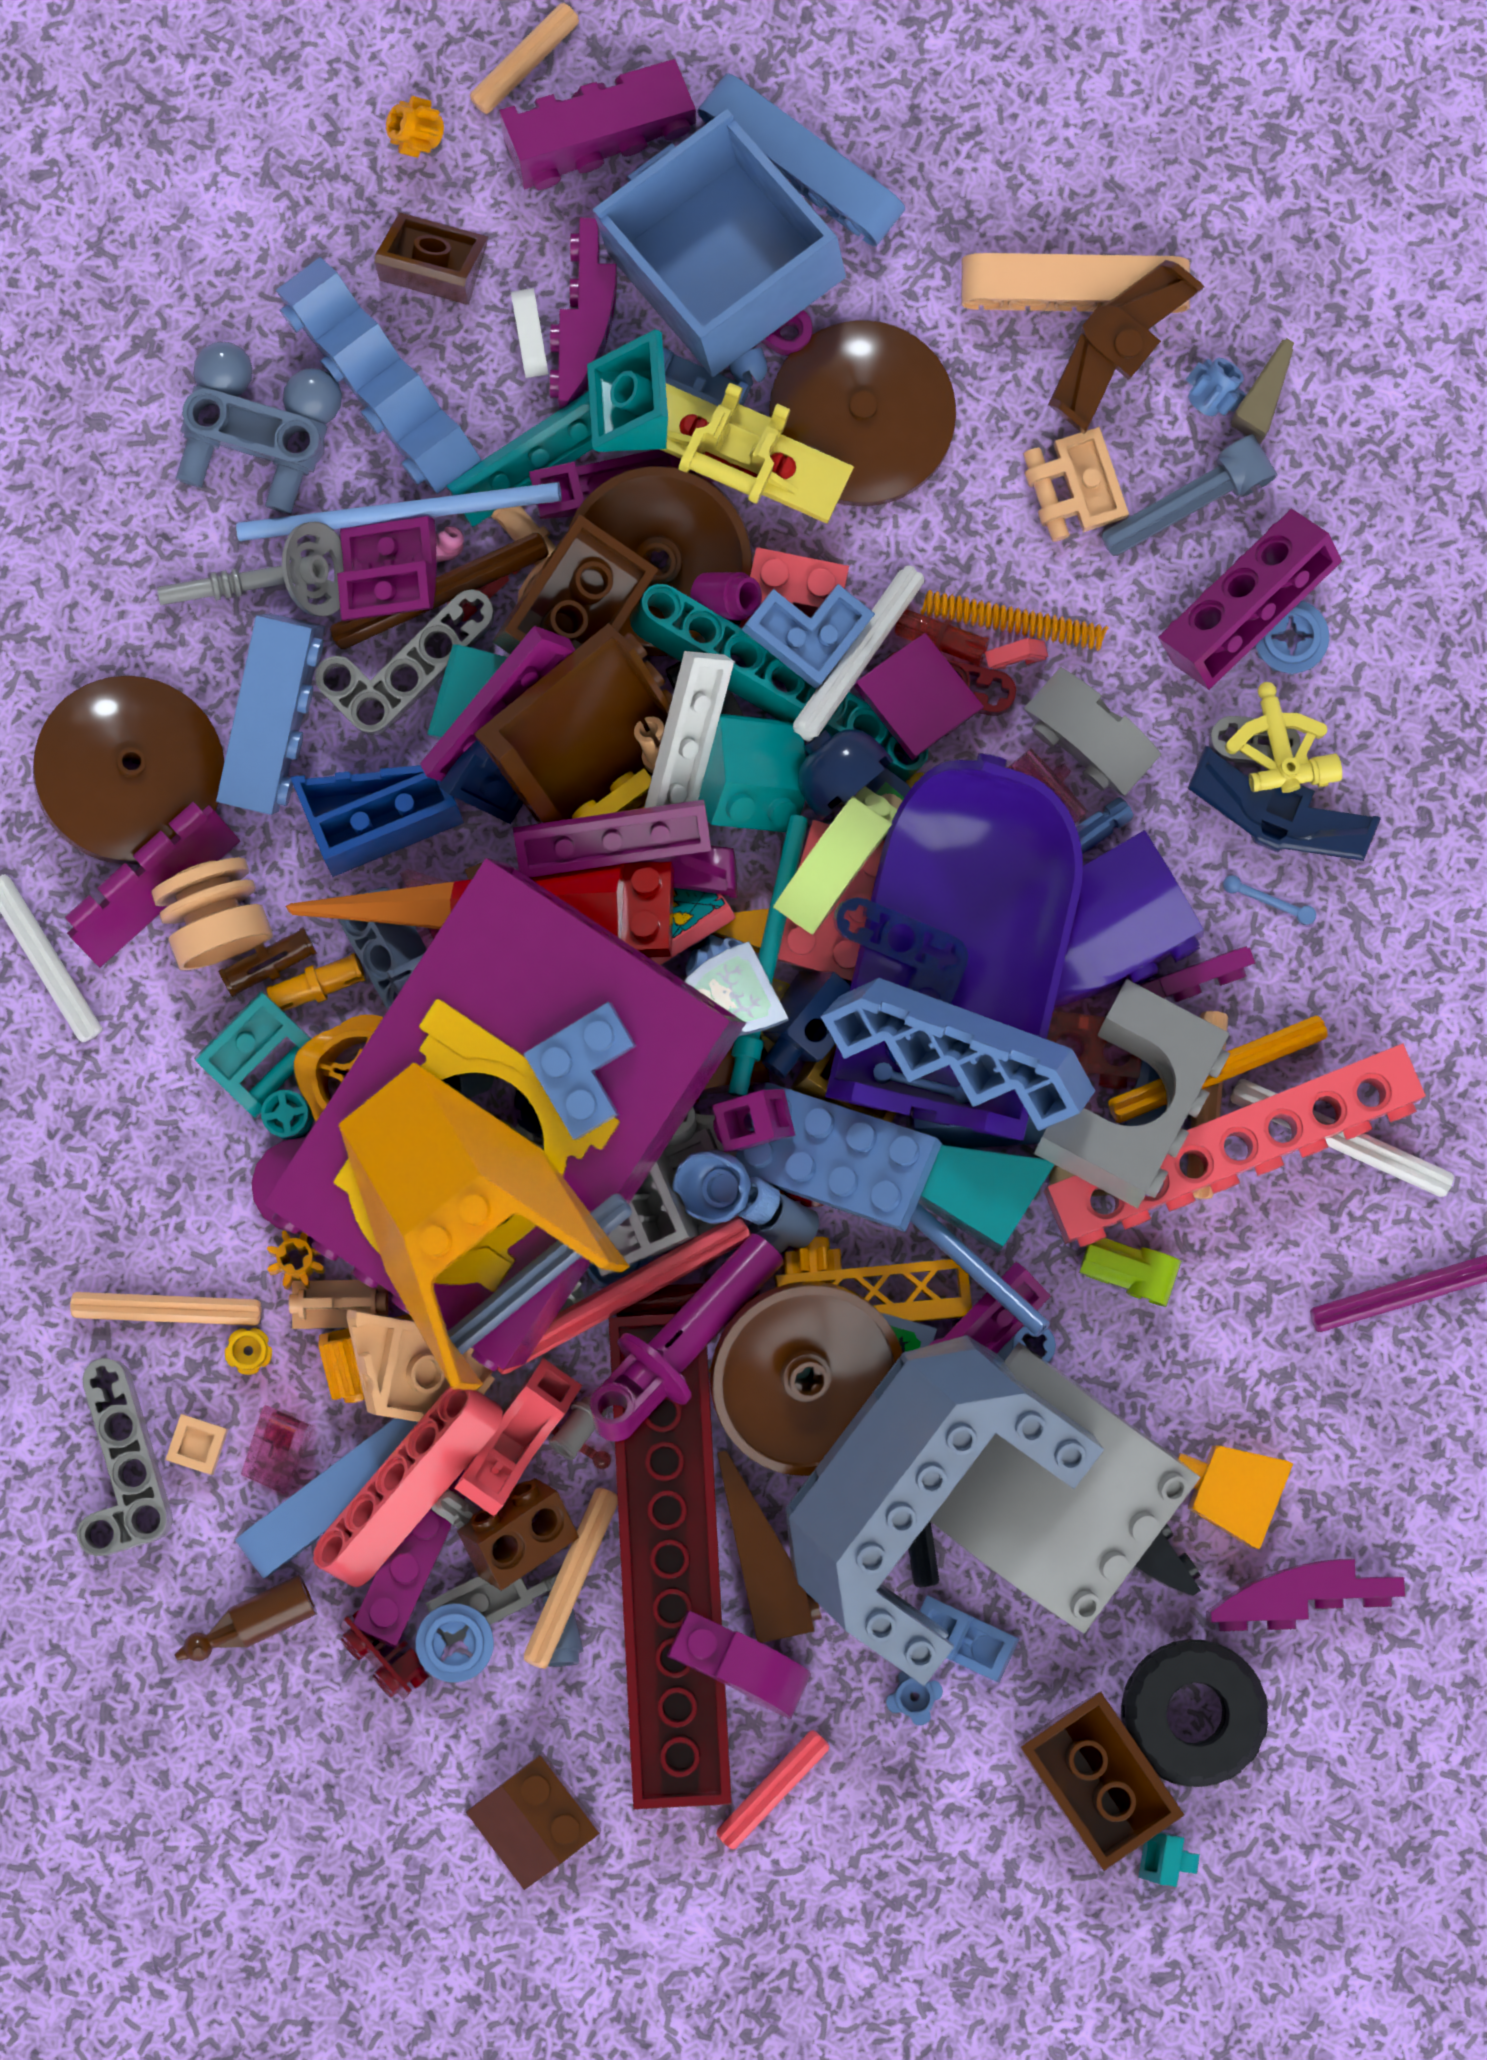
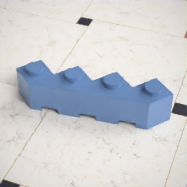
M319 257L276 289V292L285 304L280 309L282 316L296 333L301 329L304 330L323 354L324 358L320 360V363L326 372L336 382H340L343 379L365 408L360 413L371 429L377 435L384 431L404 456L405 460L401 462V465L416 485L425 482L438 494L448 484L481 461L480 456L460 426L440 408L420 376L400 358L379 324L359 306L339 274L327 262Z
M877 978L839 996L821 1016L844 1059L885 1041L908 1083L950 1065L973 1107L1015 1089L1038 1131L1079 1114L1095 1093L1094 1087L1071 1048L881 978Z

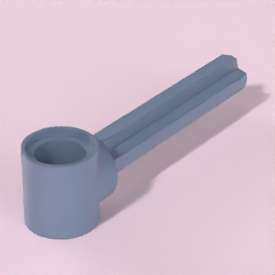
M1255 435L1246 436L1224 449L1218 455L1217 468L1104 531L1101 536L1109 553L1113 556L1122 554L1231 491L1236 496L1245 497L1253 493L1251 488L1259 484L1262 488L1273 481L1278 474Z

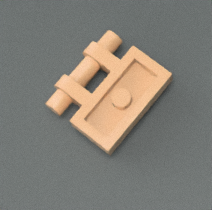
M1100 427L1087 430L1085 434L1078 433L1055 440L1054 448L1058 457L1056 460L1045 463L1041 448L1039 447L1023 453L1028 468L1024 473L1029 487H1034L1041 506L1038 515L1042 526L1048 527L1052 542L1061 541L1070 536L1065 519L1072 516H1078L1083 532L1128 518L1129 512ZM1064 476L1071 499L1058 502L1052 480Z

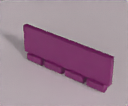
M192 802L169 823V826L177 833L171 840L160 831L133 855L141 865L140 868L134 872L124 863L97 887L105 897L100 904L88 895L65 916L66 920L73 926L67 934L99 968L167 907L156 906L151 891L157 885L189 867L208 861H219L240 842V839L209 805L202 811Z

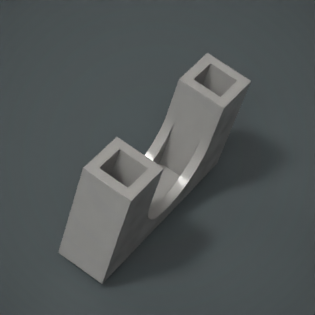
M1126 979L1097 1036L1144 1060L1158 1073L1166 1091L1167 1103L1165 1113L1156 1120L1144 1125L1124 1126L1112 1123L1083 1108L1079 1114L1047 1127L1034 1154L1136 1208L1139 1207L1146 1194L1155 1198L1168 1174L1167 1171L1160 1168L1166 1155L1169 1154L1176 1158L1189 1134L1188 1131L1181 1128L1188 1114L1197 1118L1210 1093L1202 1089L1207 1076L1210 1075L1217 1079L1230 1055L1229 1052L1222 1049L1230 1033Z

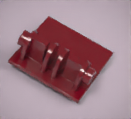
M356 1611L352 1615L354 1619L356 1618L358 1611ZM348 1616L343 1619L340 1628L344 1634L340 1641L357 1661H360L363 1657L370 1661L377 1669L372 1678L390 1698L398 1693L405 1700L412 1691L407 1685L409 1682L417 1689L430 1677L412 1648L391 1666L388 1663L408 1645L406 1640L383 1658L378 1651L386 1644L380 1642L374 1647L372 1643L376 1641L375 1639L362 1634Z

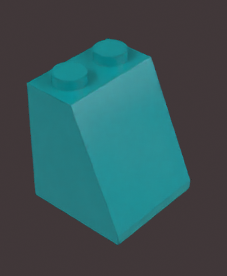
M941 1145L918 1203L998 1253L1008 1241L1054 1167V1164L1045 1159Z

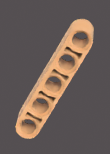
M974 253L962 258L961 305L971 310H979V305H984V310H1025V306H1030V311H1072V307H1076V311L1094 312L1098 306H1104L1165 260L1178 263L1189 273L1190 261L1178 256ZM1190 299L1172 313L1187 311L1190 308Z

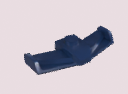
M1206 745L1188 786L1190 791L1248 832L1255 844L1275 852L1287 849L1364 861L1381 820V817L1378 816L1371 817L1311 808L1309 805L1315 791L1300 785V789L1289 793H1282L1281 787L1252 792L1249 785V777L1214 753L1213 749Z

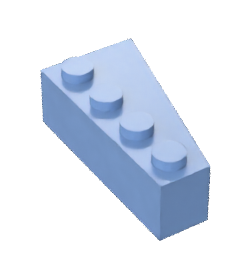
M272 613L256 615L216 802L269 815L279 812L280 805H288L293 788L291 778H288L292 759L297 760L301 751L303 732H299L303 714H307L313 696L311 682L315 667L320 662L326 626Z

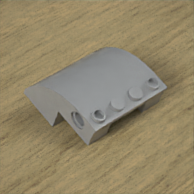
M1018 1342L1004 1361L1015 1378L1092 1433L1104 1448V1451L1076 1488L1073 1489L995 1433L930 1521L1009 1583L1085 1634L1201 1477L1171 1452L1111 1411L1084 1387Z

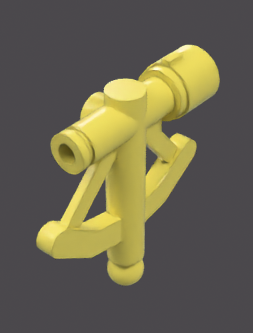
M1271 682L1260 684L1258 695L1262 699L1260 705L1263 716L1246 722L1225 745L1227 753L1236 754L1240 751L1268 769L1267 771L1249 774L1251 791L1258 792L1281 787L1282 793H1289L1300 789V784L1310 782L1311 785H1318V788L1328 786V783L1341 781L1342 765L1336 753L1312 757L1311 759L1307 757L1314 739L1323 738L1327 733V726L1300 713H1282L1279 698L1275 696L1277 692L1275 685ZM1286 729H1295L1306 734L1294 758ZM1267 731L1274 761L1247 744V742L1253 736Z

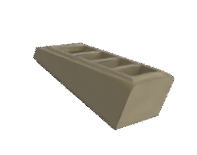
M1288 338L1282 339L1230 421L1231 426L1244 435L1254 434L1259 444L1262 443L1270 429L1292 357L1294 342Z

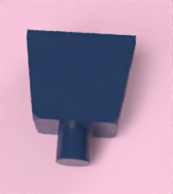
M799 971L780 1000L789 1021L762 1030V1033L774 1043L762 1060V1064L775 1075L785 1078L797 1061H821L835 1045V1041L821 1016L839 996L849 992L851 986L835 972Z

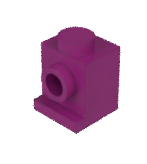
M784 1089L761 1090L712 1105L715 1114L713 1121L714 1132L718 1141L722 1144L724 1152L742 1151L779 1139L796 1136Z

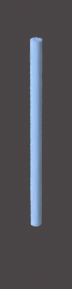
M556 482L239 522L236 525V531L239 541L287 536L298 525L307 522H320L335 530L425 516L438 517L558 502L562 500L560 484Z

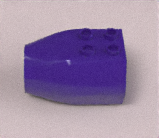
M1145 830L1083 866L1080 896L1054 1009L1107 992L1124 984L1126 979L1140 985L1159 973L1156 966L1158 963L1170 956L1177 963L1200 949L1198 940L1204 937V929L1179 884Z

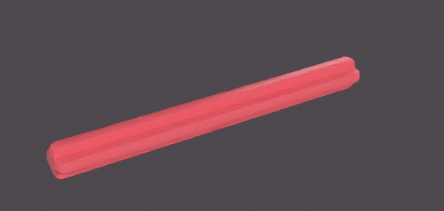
M737 1215L733 1220L722 1222L559 1312L526 1363L742 1245L751 1235L745 1221ZM523 1365L504 1370L498 1367L497 1370L500 1374L506 1375Z

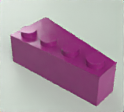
M676 59L620 74L614 81L615 86L607 88L604 83H597V81L580 86L570 99L564 101L556 100L554 94L538 98L534 102L536 107L518 114L515 105L500 109L499 114L504 142L524 190L533 186L536 190L550 188L560 182V176L578 169L579 173H588L601 167L604 164V159L621 153L623 157L632 156L646 149L648 146L647 142L662 136L666 140H673L687 134L691 130L690 126L696 124V108Z

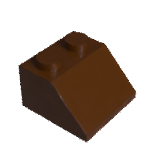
M544 1752L466 1811V1814L523 1890L566 1861L598 1836L602 1830Z

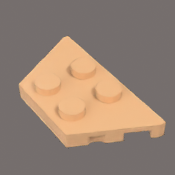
M348 1309L346 1317L367 1412L379 1416L419 1422L440 1396L450 1387V1384L415 1322ZM470 1348L462 1356L483 1383L477 1391L484 1395L495 1380L491 1376L493 1370L477 1362L471 1356L474 1349Z

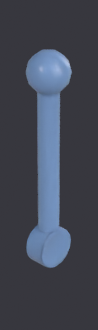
M1229 875L1223 881V887L1228 893L1240 892L1297 917V920L1302 925H1310L1316 919V911L1311 906H1303L1302 908L1294 906L1242 884L1241 880L1235 875Z
M879 1063L874 1068V1078L878 1083L886 1084L892 1080L952 1096L960 1104L970 1101L961 1085L952 1087L922 1078L908 1083L903 1073L893 1071L892 1067L887 1063Z

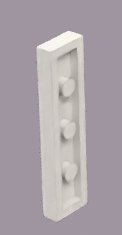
M684 651L644 808L698 800L734 660L726 655Z

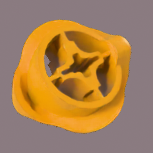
M359 1015L352 1017L340 1025L314 1036L297 1052L294 1059L297 1085L311 1108L315 1121L318 1120L331 1100L328 1091V1077L335 1078L342 1083L345 1078L344 1074L349 1072L363 1049H359L357 1056L350 1063L338 1064L334 1061L349 1047L366 1042L367 1044L383 1019L382 1016Z

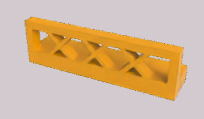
M952 1259L774 1276L775 1287L803 1281H833L831 1284L838 1285L844 1279H854L868 1291L864 1297L868 1302L874 1296L883 1303L882 1305H873L879 1312L913 1322L963 1318L972 1308L969 1275ZM956 1269L959 1297L941 1299L926 1287V1284L937 1271ZM928 1272L921 1282L911 1273ZM901 1274L916 1287L905 1302L893 1303L878 1291L890 1275ZM881 1276L874 1286L864 1279L865 1277ZM920 1292H923L931 1299L914 1301Z

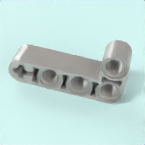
M463 591L445 606L371 680L347 658L332 656L323 660L318 666L315 675L316 684L323 695L358 730L372 736L382 734L445 674L450 653L444 658H432L426 653L427 641L434 635L442 634L451 639L452 646L453 644H458L471 648L493 625L494 610L492 603L480 591ZM468 603L474 607L480 603L483 605L480 610L483 620L477 624L476 621L471 619L460 628L462 633L467 636L461 642L455 631L444 623L451 618L454 625L457 626L465 615L462 606ZM335 667H344L350 671V684L342 691H331L326 686V675ZM404 667L412 668L418 673L417 685L408 692L396 690L392 683L395 672ZM375 700L382 703L385 712L384 717L376 725H365L360 721L359 709L365 702Z
M104 1358L90 1363L85 1369L82 1379L83 1388L118 1505L86 1516L79 1524L77 1541L86 1553L94 1556L113 1555L157 1541L167 1535L173 1523L172 1510L132 1375L128 1367L123 1363ZM106 1368L109 1373L118 1375V1381L112 1383L111 1388L115 1399L122 1400L126 1398V1405H112L103 1410L102 1403H112L109 1391L105 1388L97 1387V1381L103 1378V1369ZM125 1413L132 1420L133 1429L128 1438L118 1441L110 1432V1424L116 1415ZM134 1459L140 1460L144 1464L147 1473L144 1482L137 1487L127 1484L123 1474L125 1466ZM146 1506H153L160 1515L159 1527L150 1534L143 1532L137 1524L138 1513ZM100 1520L107 1521L112 1526L114 1533L112 1542L105 1548L96 1546L91 1539L92 1527Z

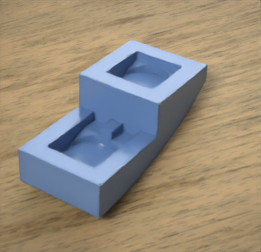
M927 1595L920 1612L946 1629L948 1633L946 1640L954 1645V1648L946 1658L1000 1683L1019 1638Z

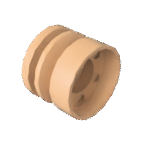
M236 857L219 861H208L189 867L177 873L174 877L160 883L151 891L156 906H167L160 912L162 923L176 924L185 922V926L169 937V944L179 970H192L217 964L251 951L273 937L263 905H239V902L250 896L256 889L253 880H241L249 874L245 858Z

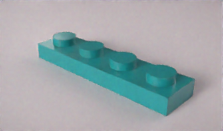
M589 391L483 459L466 473L448 484L447 489L453 496L531 486L528 475L530 471L571 463L592 450ZM496 509L462 514L467 522L474 527L491 516Z

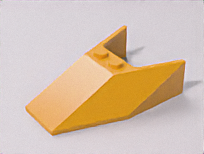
M412 1063L338 1124L386 1273L452 1389L477 1390L483 1383L448 1337L434 1293V1282L440 1273L513 1215L524 1216L601 1269L623 1272L630 1267L542 1148L417 1063Z

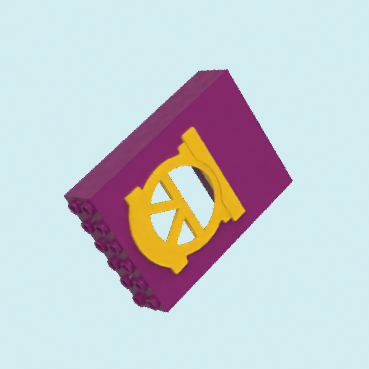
M485 858L263 1205L275 1212L272 1219L278 1225L295 1234L298 1233L299 1229L314 1239L312 1247L316 1251L333 1261H337L338 1257L342 1258L354 1267L351 1272L354 1277L372 1288H376L380 1284L394 1294L391 1301L397 1307L409 1313L386 1273L338 1124L412 1063H417L440 1080L464 1073L493 1075L514 1085L530 1101L541 1123L545 1154L590 1213L614 1194L621 1195L629 1204L743 1030L746 1022L511 865ZM609 1002L612 1003L636 1044V1047L595 1071L596 1076L619 1115L580 1139L573 1140L524 1053ZM514 1215L440 1273L434 1282V1293L447 1332L558 1239L524 1216ZM581 1256L471 1348L474 1351L471 1356L481 1365L493 1371H496L498 1367L504 1370L525 1364L591 1262Z

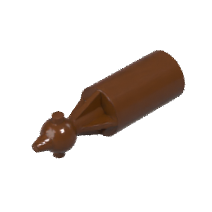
M297 1575L228 1608L207 1635L201 1632L192 1633L186 1638L184 1646L174 1655L177 1661L190 1659L200 1662L210 1656L213 1648H248L317 1615V1609L305 1582L300 1575Z

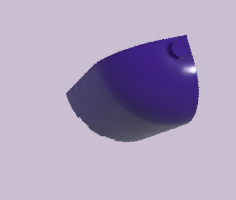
M978 753L977 760H950L943 762L927 771L912 786L891 822L892 825L888 830L880 857L850 991L877 978H881L1047 1039L1082 885L1083 854L1076 825L1067 807L1052 789L1030 775L1006 768L1007 759ZM885 1041L845 1059L839 1048L836 1047L825 1097L871 1109L887 1110L909 1115L911 1108H914V1119L946 1126L955 1125L970 1128L979 1133L1024 1140L1029 1114L1015 1089L974 1107L970 1101L960 1104L952 1096L891 1080L886 1084L878 1083L874 1078V1068L879 1063H887L892 1067L893 1071L903 1073ZM950 1065L920 1077L952 1087L961 1085Z

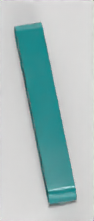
M655 584L649 587L630 614V625L634 633L681 662L684 651L723 654L730 659V655L739 656L744 660L746 668L739 667L735 663L733 664L727 689L780 721L794 722L817 690L746 634L742 628L671 586ZM648 606L658 608L663 613L665 619L653 616ZM689 631L699 632L706 643L695 641ZM771 679L781 681L785 685L787 692H782L774 687ZM850 692L847 693L821 731L823 732L826 729L833 736L842 730L853 729V727L862 729L880 743L894 761L887 765L886 768L905 783L925 764L929 755V750L927 749L912 761L867 702ZM894 751L901 752L908 760V765L898 761Z

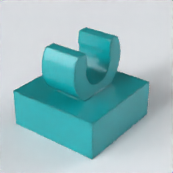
M1161 1831L1143 1844L1138 1878L1160 1885L1177 1887L1179 1871L1197 1874L1200 1854L1189 1853V1851L1183 1850L1184 1837Z

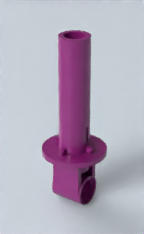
M751 1234L648 1344L628 1333H624L618 1339L619 1349L626 1359L593 1392L590 1399L594 1426L602 1438L609 1441H622L630 1437L636 1428L666 1397L683 1405L691 1399V1391L681 1372L784 1264L779 1252L768 1241L757 1234ZM612 1405H619L626 1409L622 1416L615 1419H609L602 1415L603 1411Z

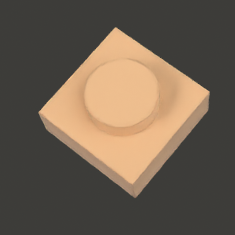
M180 1414L165 1460L214 1475L229 1429Z

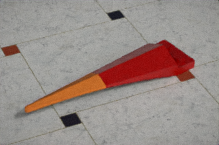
M671 861L624 863L529 877L647 957H672L674 867ZM472 879L290 903L285 907L289 913L298 916L440 929Z

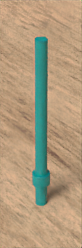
M790 815L758 956L771 985L787 919L785 915L773 908V906L798 870L809 821L808 818L799 815ZM761 1031L738 1036L735 1040L731 1055L736 1058L728 1094L736 1097L747 1095L754 1062L760 1061L764 1044L762 1040H759Z

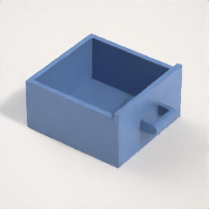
M728 108L675 147L671 143L627 176L629 181L627 184L592 209L608 255L712 377L716 376L846 278L839 242L835 233L734 120V116Z

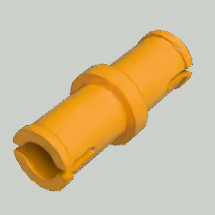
M354 952L347 957L316 968L314 964L305 968V973L273 986L269 985L266 987L268 997L285 1012L315 999L318 1003L328 1000V994L353 984L366 981V976L362 964Z

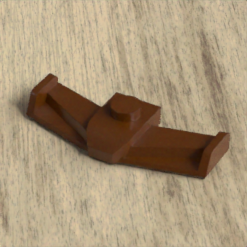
M1165 260L1104 306H1098L1082 325V333L1048 405L1081 433L1085 434L1115 370L1129 380L1161 342L1149 329L1198 294L1204 288V285L1178 263Z

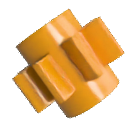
M411 96L409 102L400 101L399 104L393 106L386 120V133L390 138V143L399 145L398 153L418 158L421 151L430 153L431 149L436 148L440 143L444 132V122L439 115L440 111L431 108V100Z
M282 1231L284 1242L278 1248L275 1246L267 1247L268 1253L276 1257L277 1263L270 1265L267 1270L270 1275H277L281 1272L284 1274V1289L288 1290L293 1281H302L303 1285L309 1289L310 1281L308 1278L313 1272L325 1273L324 1266L315 1260V1257L321 1254L313 1247L310 1248L308 1244L309 1236L306 1233L302 1232L300 1238H290L286 1231ZM296 1249L300 1255L309 1254L302 1259L304 1266L295 1270L292 1264L284 1265L290 1261L288 1253Z
M814 1237L808 1246L784 1252L785 1275L842 1269L841 1249H830L828 1237Z

